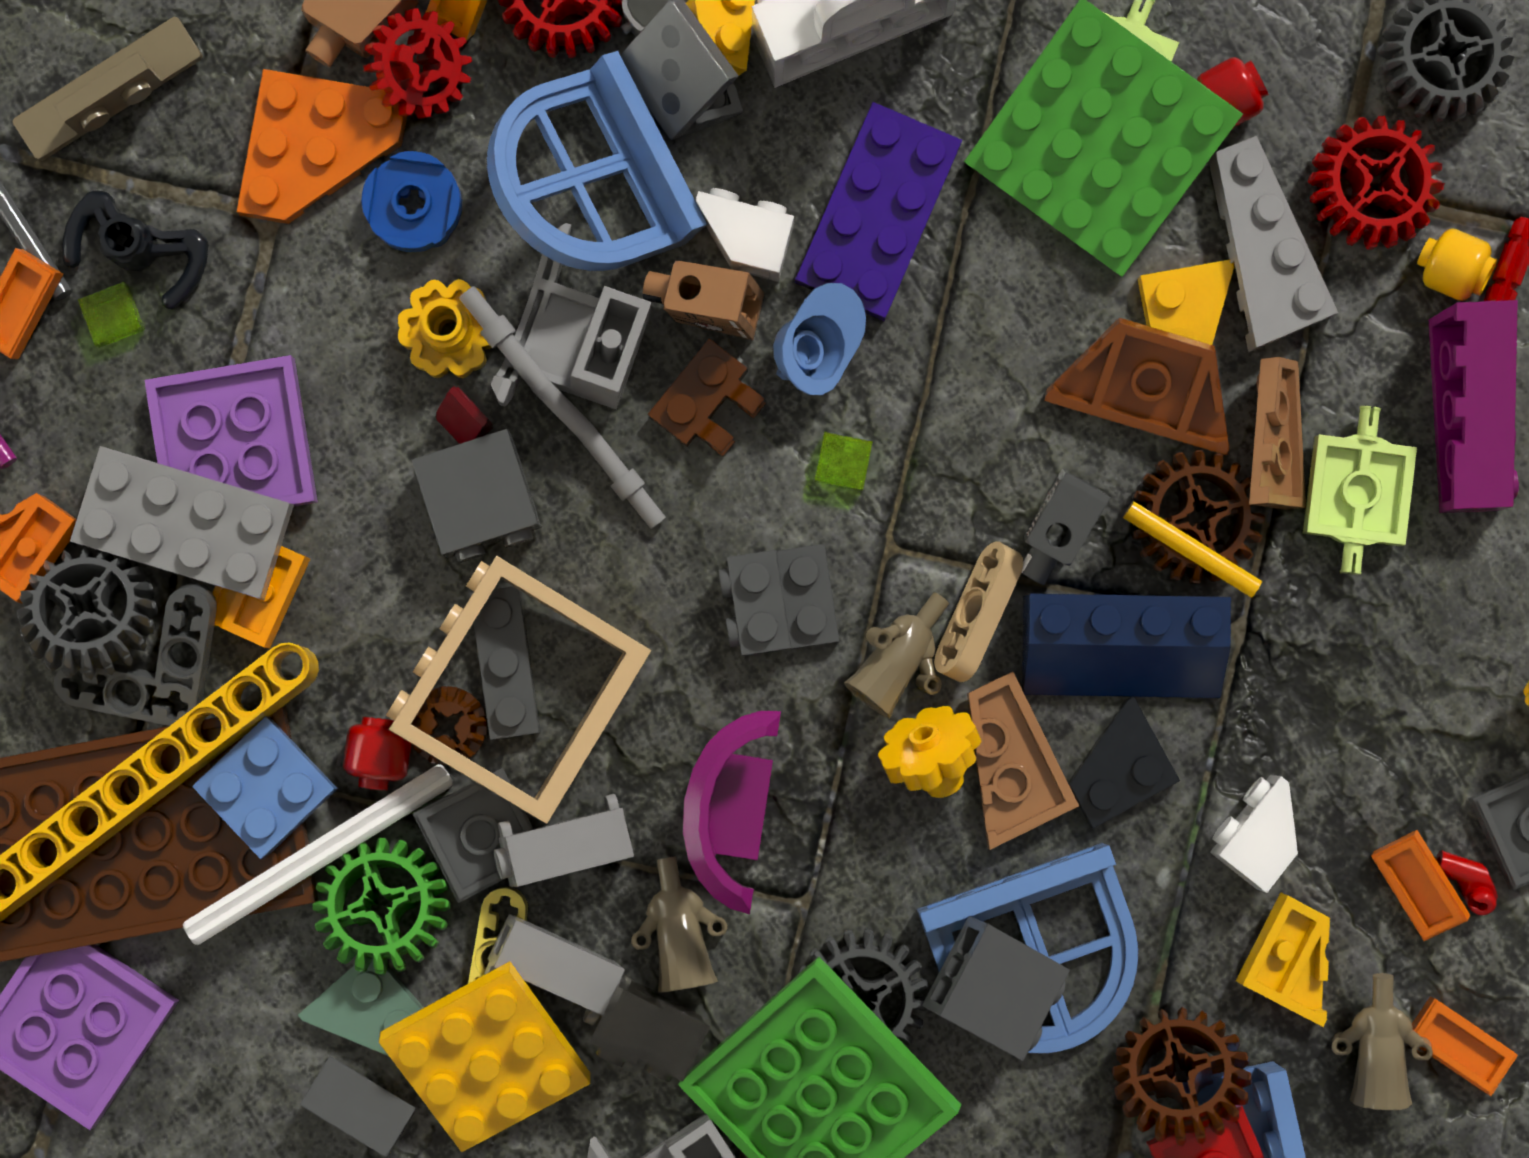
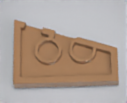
M1282 357L1261 359L1260 373L1257 376L1256 383L1258 399L1249 505L1286 510L1306 508L1298 362Z
M1014 672L1005 674L967 693L969 714L981 738V744L974 750L988 849L991 850L1079 807Z

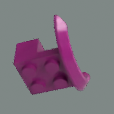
M781 711L754 712L741 716L723 727L706 744L693 767L684 798L683 836L688 860L698 880L722 904L732 910L749 915L754 888L743 886L733 880L720 866L715 856L716 854L758 860L773 759L735 754L734 752L752 740L764 736L777 737Z

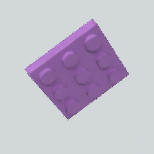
M289 355L144 380L157 463L294 504V507L318 503L296 363L293 356Z
M96 944L25 957L0 994V1070L91 1130L96 1127L180 1000Z

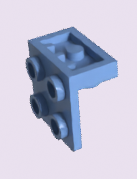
M1273 1061L1245 1067L1244 1070L1251 1073L1252 1083L1243 1088L1248 1092L1249 1100L1246 1105L1242 1106L1264 1158H1306L1287 1071ZM1224 1076L1213 1079V1084L1201 1089L1197 1096L1199 1106L1209 1101L1216 1094ZM1187 1080L1180 1081L1183 1083L1185 1092L1189 1094Z

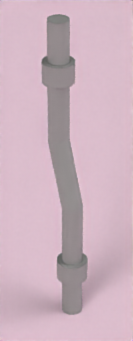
M475 286L464 292L459 299L483 328L480 334L492 349L495 347L500 349L531 390L579 438L614 482L611 488L622 501L627 499L650 529L666 518L642 488L645 482L634 468L630 471L627 469L592 423L556 388L513 335L516 330L504 315L498 316Z

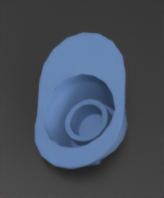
M826 283L815 288L808 295L794 318L784 324L776 334L773 344V355L778 368L776 372L778 377L782 380H790L798 390L808 395H823L834 389L859 348L865 333V310L861 299L853 289L842 283Z

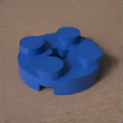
M405 151L389 157V161L383 163L378 169L375 168L368 175L362 191L363 213L373 232L388 246L405 252H422L432 247L444 245L448 241L450 234L456 229L462 213V195L453 174L437 158L426 153ZM411 190H418L420 199L425 201L424 207L417 209L415 214H407L406 207L399 205L400 198L409 197Z

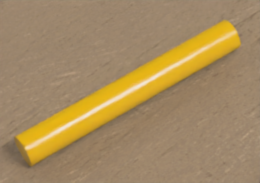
M1133 501L1123 516L1125 520L1252 598L1259 589L1262 580Z

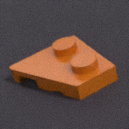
M38 493L16 504L10 513L0 514V590L16 602L22 603L20 591L34 590L29 582L30 574L43 577L47 574L43 567L45 560L55 563L69 543L77 519Z

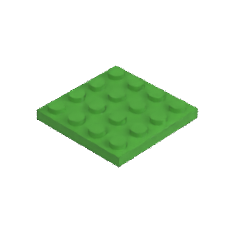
M1079 0L964 162L1123 277L1243 113L1090 2Z
M817 957L688 1071L678 1083L681 1089L748 1158H905L956 1116L962 1105L820 957Z

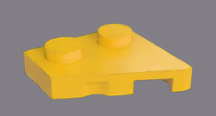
M1230 260L1140 275L1137 280L1146 326L1212 345L1234 270V263H1230Z
M1280 892L1236 982L1324 1027L1327 1021V1011L1322 1009L1323 981H1328L1329 961L1326 958L1325 949L1329 943L1330 918Z

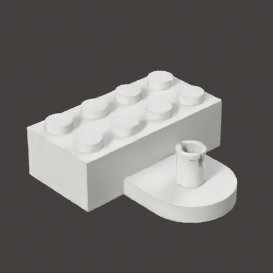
M757 0L758 4L752 6V36L775 88L953 15L957 0Z

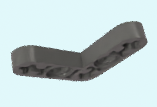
M188 583L169 596L165 607L156 672L113 663L115 667L113 676L107 674L103 666L96 668V674L92 680L86 678L84 673L82 675L83 681L97 685L108 676L104 688L89 686L84 691L78 692V684L70 681V678L64 675L61 668L54 679V687L58 697L64 703L74 707L166 726L172 725L203 701L217 612V600L213 592L202 584ZM190 596L195 597V605L201 607L203 611L192 618L190 631H176L175 628L181 629L188 621V609L181 607V603L190 598ZM185 642L194 648L197 656L194 666L182 667L174 661L172 648L175 643ZM120 680H130L138 685L141 691V698L137 704L124 703L118 697L116 687ZM176 691L180 693V701L188 703V706H185L178 713L174 711V704L172 702L160 699L152 705V708H149L153 696L169 698Z

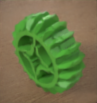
M378 838L376 852L372 853L369 845L364 841L357 846L360 857L354 859L349 852L340 856L341 860L346 864L341 871L334 865L328 864L325 871L334 878L332 885L324 882L317 883L316 890L328 896L327 901L313 903L312 909L316 913L328 914V917L315 923V928L319 933L333 931L325 939L323 945L329 951L342 946L337 956V960L342 964H347L357 954L355 970L364 973L372 959L375 973L378 975L386 974L388 959L392 960L393 966L397 971L402 972L406 970V962L403 955L409 953L416 962L420 963L424 960V956L417 946L422 941L431 948H436L439 942L428 933L431 927L438 930H445L447 928V922L434 915L435 912L449 910L450 902L447 899L435 898L434 896L447 890L448 885L443 879L430 881L440 869L435 862L427 863L421 867L426 854L420 848L414 850L407 857L408 844L403 840H399L395 844L392 853H390V846L386 838ZM378 868L403 870L414 877L417 886L406 889L404 886L388 888ZM364 875L362 877L364 883L362 896L358 901L347 905L348 910L343 911L349 889L357 879ZM377 889L387 900L393 902L392 908L387 907L390 911L385 915L386 922L376 912L371 911V906L377 905L374 902L379 897ZM421 901L419 915L415 924L406 935L400 938L399 921L401 916L407 910L414 908L416 902ZM356 923L359 926L375 924L379 934L383 936L385 945L370 946L359 943L350 935L347 926Z

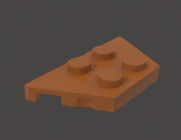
M1118 318L1047 388L1045 394L1046 402L1227 455L1229 451L1215 346Z

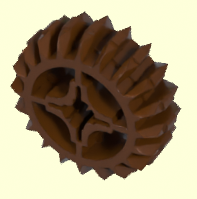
M1203 450L1193 452L1191 466L1183 452L1176 453L1173 456L1174 470L1164 460L1158 462L1155 467L1160 479L1151 474H1146L1141 479L1143 485L1151 493L1136 491L1132 499L1159 516L1160 504L1164 494L1174 482L1178 481L1181 490L1177 494L1179 499L1178 511L1174 516L1163 520L1215 551L1213 543L1217 541L1215 535L1216 524L1221 518L1234 514L1232 534L1218 554L1237 566L1238 563L1233 555L1245 561L1250 560L1253 553L1243 542H1261L1262 535L1257 531L1251 530L1250 525L1264 523L1265 515L1251 513L1250 507L1255 505H1249L1250 497L1248 498L1244 491L1251 487V477H1247L1239 483L1234 478L1240 472L1241 466L1235 462L1225 471H1222L1221 468L1224 460L1223 455L1219 453L1213 455L1208 466H1206ZM1193 478L1213 483L1225 493L1229 500L1220 502L1209 500L1203 494L1201 486L1195 485ZM1193 505L1198 506L1197 511L1203 509L1205 513L1214 510L1218 511V513L1207 517V520L1200 523L1201 530L1196 529L1197 523L1194 525H1190L1189 522L1175 523L1193 512ZM1141 529L1131 533L1133 540H1139L1147 536L1150 545L1142 548L1140 551V555L1143 558L1155 552L1160 555L1153 566L1155 571H1162L1171 562L1173 564L1170 573L1172 580H1181L1186 568H1188L1190 583H1201L1204 568ZM1205 569L1207 577L1211 582L1221 580Z
M1183 1007L1177 1012L1178 1019L1169 1020L1167 1012L1161 1009L1158 1012L1159 1023L1156 1025L1142 1017L1140 1028L1143 1034L1127 1031L1125 1039L1129 1047L1117 1048L1116 1058L1121 1064L1112 1068L1113 1079L1120 1082L1114 1088L1116 1098L1126 1101L1123 1106L1125 1116L1127 1118L1139 1116L1137 1128L1142 1133L1156 1125L1155 1138L1160 1143L1167 1138L1169 1131L1174 1132L1176 1144L1181 1147L1186 1142L1185 1133L1195 1132L1196 1141L1199 1144H1203L1206 1142V1128L1210 1127L1219 1136L1225 1132L1221 1118L1237 1122L1239 1111L1235 1105H1246L1248 1103V1092L1243 1088L1252 1083L1251 1073L1244 1070L1249 1064L1248 1054L1243 1051H1237L1240 1046L1239 1037L1236 1034L1224 1036L1226 1026L1221 1020L1207 1027V1013L1203 1010L1196 1015L1194 1021L1188 1020L1187 1010ZM1181 1044L1198 1046L1213 1056L1209 1057L1207 1053H1189ZM1165 1047L1166 1056L1162 1063L1149 1068L1150 1073L1141 1075L1149 1058ZM1174 1059L1178 1060L1181 1070H1186L1187 1077H1189V1080H1187L1189 1094L1185 1092L1183 1083L1177 1082ZM1224 1076L1216 1094L1209 1101L1199 1106L1197 1096L1201 1089L1213 1084V1079ZM1155 1095L1156 1099L1166 1097L1175 1099L1180 1103L1183 1110L1164 1107L1149 1096Z

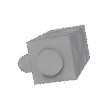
M616 795L604 796L606 811L515 834L512 832L509 820L499 822L500 837L498 839L501 848L494 850V858L500 878H508L510 887H519L634 857L623 808H619Z
M510 913L488 957L489 963L484 973L485 975L511 961L524 981L587 1008L583 1021L590 1025L596 1023L599 1015H604L608 1005L614 1006L618 1002L625 986V979L622 978L625 969L617 962Z

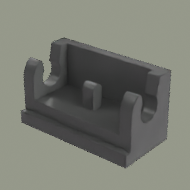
M329 1056L299 1104L384 1157H389L416 1110L412 1105Z

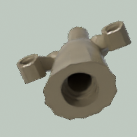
M933 592L916 616L908 614L899 616L893 621L891 626L870 628L866 633V640L876 649L857 672L844 682L845 686L868 707L889 719L918 666L920 674L916 678V686L930 695L937 694L941 689L942 683L940 678L937 677L932 657L935 654V644L931 628L947 608L949 602L941 595Z
M676 856L657 859L661 890L653 896L648 904L646 912L648 916L639 930L633 934L631 939L632 946L637 950L648 948L652 943L651 935L657 929L659 956L658 992L676 991L718 982L710 963L699 922L707 925L708 932L712 936L724 935L728 929L727 922L724 918L718 917L705 908L703 901L696 893L681 886ZM716 922L722 924V930L719 932L713 929V924ZM639 936L646 938L644 945H640L637 942Z
M1387 973L1373 974L1372 1005L1356 1014L1351 1027L1333 1036L1332 1051L1336 1055H1348L1352 1051V1044L1360 1040L1354 1086L1350 1096V1101L1354 1105L1374 1110H1402L1412 1105L1408 1086L1404 1043L1411 1047L1412 1055L1416 1060H1429L1432 1057L1433 1051L1431 1042L1427 1038L1421 1037L1412 1029L1413 1025L1409 1017L1403 1011L1393 1006L1394 976ZM1339 1042H1344L1346 1046L1339 1047L1337 1044ZM1419 1047H1425L1426 1051L1419 1052L1417 1049Z

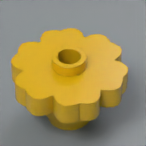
M434 279L427 282L424 287L417 288L411 293L410 303L412 308L406 309L398 315L399 342L405 348L412 350L410 354L411 363L417 369L426 371L433 378H441L449 370L459 378L469 376L473 371L485 366L486 354L484 350L492 348L480 334L483 328L459 299L464 292L472 287L461 279L453 281L448 288L439 280ZM476 288L486 300L484 293L480 289ZM445 324H456L455 329L450 334L441 335L442 327Z
M950 706L930 707L921 710L915 719L903 718L899 720L892 729L885 733L884 741L887 746L879 751L878 757L891 783L905 782L907 789L910 791L922 789L927 791L932 797L944 798L956 793L962 787L965 771L976 761L974 749L981 744V738L968 713L954 714Z

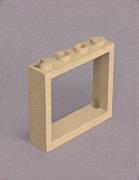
M496 556L490 566L483 561L480 562L466 585L467 588L474 591L464 608L454 604L439 628L447 634L446 638L437 651L428 646L413 670L414 674L421 677L411 694L403 690L400 691L386 716L394 720L389 728L390 731L547 824L651 650ZM500 578L622 652L535 798L411 725Z

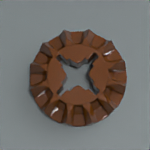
M442 686L432 689L411 725L431 736L439 726L436 719L437 715L433 711L434 709L446 717H451L454 714L458 715L463 711L464 715L459 718V722L454 727L457 732L456 736L460 740L459 744L448 735L434 738L470 759L481 748L487 733V719L482 705L472 694L461 688ZM413 745L414 750L430 763L447 765Z

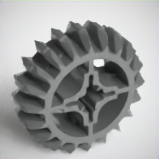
M1410 0L1407 3V9L1399 8L1392 16L1394 24H1388L1382 32V36L1388 42L1382 43L1378 48L1377 55L1388 59L1379 67L1378 74L1393 76V80L1386 85V92L1391 93L1399 89L1403 93V96L1398 101V107L1403 108L1412 101L1416 104L1414 110L1415 118H1421L1431 109L1434 123L1444 120L1447 113L1453 122H1457L1466 116V111L1471 115H1476L1484 109V102L1492 103L1499 96V91L1496 87H1503L1510 77L1503 69L1511 66L1515 57L1503 52L1512 44L1513 37L1499 36L1498 33L1505 26L1506 19H1497L1493 22L1488 17L1493 10V4H1486L1479 9L1475 7L1477 0H1463V2L1460 0ZM1423 24H1427L1429 33L1425 36L1426 47H1423L1417 54L1411 55V40L1415 29ZM1455 26L1462 29L1469 37L1461 35ZM1439 50H1441V53H1442V55H1444V56H1440L1439 54L1435 55V54H1436ZM1448 55H1451V57H1457L1450 62ZM1479 57L1477 78L1473 86L1464 89L1462 78L1466 76L1465 64H1468L1473 58ZM1420 74L1430 76L1436 86L1427 82Z
M83 546L80 558L73 559L69 552L63 550L61 558L63 563L55 566L54 563L45 560L43 567L47 574L44 577L30 574L29 582L34 590L20 591V600L25 606L17 610V618L20 624L24 625L20 628V635L25 643L30 644L29 650L32 656L38 660L44 658L43 662L46 668L52 672L62 666L64 675L72 679L77 671L82 668L85 677L92 680L96 674V668L103 666L105 672L113 676L115 671L113 662L120 659L124 664L131 666L133 659L129 651L131 649L146 650L147 644L142 635L154 634L156 628L153 620L150 619L157 616L158 613L156 602L151 600L154 598L155 592L151 583L144 582L146 577L143 570L138 566L131 568V563L127 558L119 556L113 560L112 554L101 551L94 558L91 550ZM119 591L127 597L126 611L121 621L117 620L111 611L116 604L114 597ZM58 605L61 607L64 617L59 622L62 628L55 636L50 632L49 623L52 611ZM100 638V639H97V640L88 642V641L91 640V639Z
M866 928L863 932V943L855 944V936L852 930L848 929L844 931L846 946L838 948L836 940L829 936L825 941L831 954L825 957L816 948L810 951V956L813 960L820 957L831 969L836 966L842 980L851 990L853 986L848 978L849 975L854 978L856 984L860 985L864 991L873 988L875 996H869L872 1002L870 1007L872 1012L884 1024L885 1022L879 1012L880 1003L887 994L892 992V988L901 984L903 992L901 1007L895 1019L887 1027L904 1044L910 1046L914 1042L913 1037L905 1030V1027L909 1024L914 1028L922 1029L925 1022L919 1016L912 1014L913 1009H927L922 1006L925 998L914 997V992L924 991L929 985L926 979L918 978L911 980L910 976L922 968L918 960L910 961L905 965L901 963L910 951L905 944L899 946L892 954L889 952L893 940L890 934L885 933L880 940L879 946L872 945L874 939L873 931ZM862 956L871 957L883 961L893 970L885 975L881 973L872 978L864 977L855 970L849 959ZM801 965L799 973L802 972L807 967V965Z

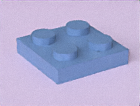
M267 716L192 786L260 859H265L338 789L286 733Z

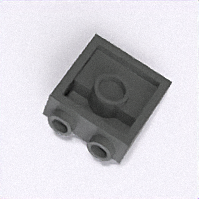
M825 544L727 557L728 568L719 569L723 599L733 597L736 617L726 618L730 648L740 646L743 657L839 642Z

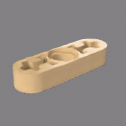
M993 542L980 554L937 648L934 665L939 673L957 682H965L977 671L1021 575L1023 557L1018 551L1001 542Z

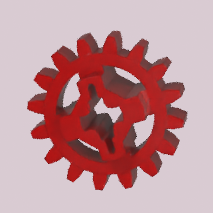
M418 8L405 11L404 17L400 13L388 16L389 27L380 25L373 29V33L380 40L379 43L367 44L364 49L369 54L374 55V62L363 66L364 71L376 73L377 80L373 81L369 86L370 90L383 89L386 94L381 104L384 107L399 103L398 115L402 117L412 115L414 110L418 119L431 117L432 110L436 114L449 111L447 100L455 102L463 98L461 92L456 88L457 84L470 83L471 77L461 72L462 65L472 62V57L460 55L459 48L467 40L465 37L452 38L450 34L455 25L452 21L438 25V12L436 11L426 12L422 18ZM414 31V34L408 37L407 45L394 44L405 32ZM417 55V63L413 62V56ZM418 64L423 65V72H419L420 67ZM430 83H441L434 93L427 97H422L423 92H428Z

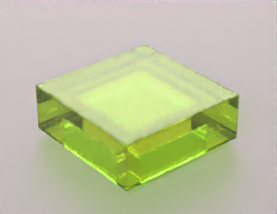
M125 282L78 299L94 345L99 348L145 330L130 288Z
M824 432L814 482L863 491L873 442Z

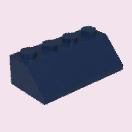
M1028 594L1023 596L1022 691L1024 695L1221 698L1231 648V597Z

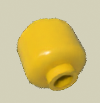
M1451 228L1446 230L1439 240L1429 237L1421 251L1417 265L1425 268L1423 282L1426 287L1455 300L1465 301L1472 294L1478 296L1482 294L1492 275L1497 259L1490 257L1491 247L1489 243Z

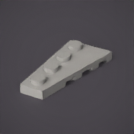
M1254 136L1215 152L1209 159V166L1220 218L1225 220L1230 242L1226 244L1230 263H1234L1240 288L1236 295L1240 312H1245L1249 331L1245 338L1248 352H1251L1336 315L1338 310L1258 137Z

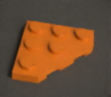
M263 69L236 212L244 217L285 224L291 223L305 213L303 210L326 194L330 196L359 176L361 170L384 155L386 157L401 147L407 116L402 117L398 115L399 103L384 107L381 104L386 94L383 89L371 91L366 86Z

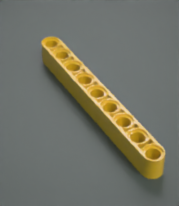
M281 643L274 646L0 855V876L5 870L11 872L16 880V887L10 897L5 896L0 890V922L249 733L265 716H271L308 688L315 681L319 672L318 660L315 654L308 648L293 643ZM297 653L303 661L302 671L297 678L287 680L281 672L282 661L287 655ZM256 684L262 692V700L256 709L247 711L241 703V694L248 685ZM214 714L221 722V732L216 740L208 742L201 734V725L207 716ZM173 745L180 753V764L175 771L168 773L163 769L160 757L166 747ZM132 776L139 784V795L133 803L128 804L120 794V787L126 778ZM89 807L98 816L97 829L90 835L86 834L80 826L81 814ZM46 839H50L55 843L57 848L56 860L50 866L43 863L39 856L40 846Z

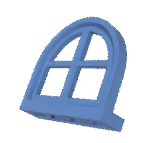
M618 51L602 55L589 70L549 81L525 91L501 115L492 131L487 151V171L490 186L498 207L512 228L523 240L544 256L558 263L588 271L614 270L685 245L707 225ZM586 100L614 155L574 168L546 112ZM535 119L561 172L521 185L516 167L517 145L526 125ZM623 172L651 228L612 241L584 185ZM571 190L597 242L581 240L558 230L547 222L531 203Z
M1100 843L917 909L939 972L955 943L951 932L962 929L968 916L985 921L1013 911L1025 945L1059 964L1111 946L1108 975L1096 998L1088 1007L1071 1018L1062 995L1060 1000L1051 1006L1049 1010L1054 1025L1042 1026L1040 1040L1028 1053L1059 1052L1076 1047L1095 1037L1115 1019L1132 990L1138 964L1137 936L1131 914L1113 865H1116L1110 846ZM1091 883L1109 935L1048 956L1030 904Z

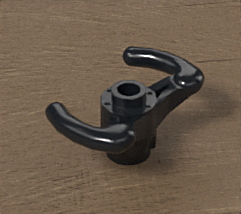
M99 190L88 192L75 206L66 223L62 239L63 263L67 267L75 268L81 263V241L84 229L88 221L92 217H96L101 226L98 234L100 236V250L102 254L125 270L140 271L150 267L157 257L187 255L188 263L183 274L176 284L162 295L161 302L165 308L170 310L177 308L192 294L201 281L207 264L209 243L206 237L195 229L158 230L138 219L121 214L115 205V199L108 192ZM158 240L170 244H159Z

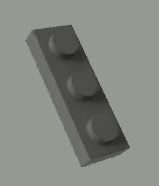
M514 586L494 589L474 620L490 740L541 733L521 591Z

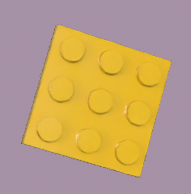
M511 961L380 1031L379 1044L461 1152L590 1084V1071Z

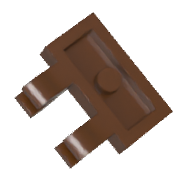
M709 338L651 409L648 416L686 447L697 436L724 457L735 443L734 437L718 424L711 421V417L727 398L753 419L766 403L760 394L741 382L748 373V368Z

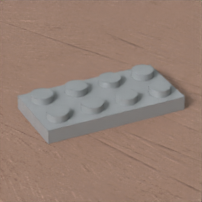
M100 446L70 541L265 600L294 504Z

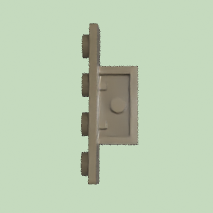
M172 17L15 117L13 124L33 156L39 161H44L84 134L102 127L111 117L128 106L143 101L153 90L202 60L203 55L179 18Z

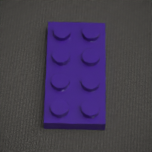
M872 102L797 274L795 283L810 290H814L826 283H842L855 291L863 303L866 314L885 321L961 146L962 139Z

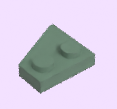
M372 959L364 973L355 970L354 965L300 1012L298 1016L306 1023L389 1056L379 1044L380 1031L424 1007L389 966L385 975L376 974Z

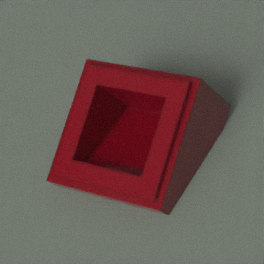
M453 386L448 391L436 412L435 417L437 421L459 444L483 437L493 429L491 421L459 387L455 388Z

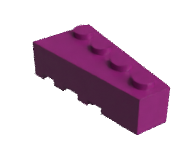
M1518 300L1457 302L1428 319L1439 513L1500 511L1513 507L1514 499L1518 495L1519 480L1514 469Z

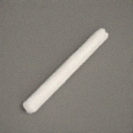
M441 764L432 767L192 916L183 923L184 931L193 944L200 945L352 850L360 843L368 840L448 790L453 785L452 778Z

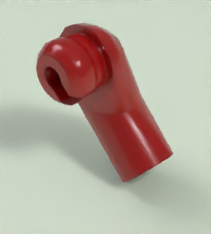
M1440 850L1435 859L1447 878L1457 881L1471 912L1480 916L1492 913L1496 908L1498 895L1488 869L1482 863Z

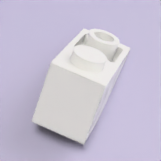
M712 188L710 194L698 191L696 203L707 223L706 227L731 270L748 272L750 275L779 282L794 226V216L786 214L787 208L769 201H758L757 206L739 202L737 194L718 188Z
M1270 775L1267 780L1260 777L1249 788L1243 798V801L1247 803L1246 807L1236 819L1230 816L1221 824L1212 838L1217 844L1210 852L1255 889L1268 893L1298 854L1289 782L1282 776Z

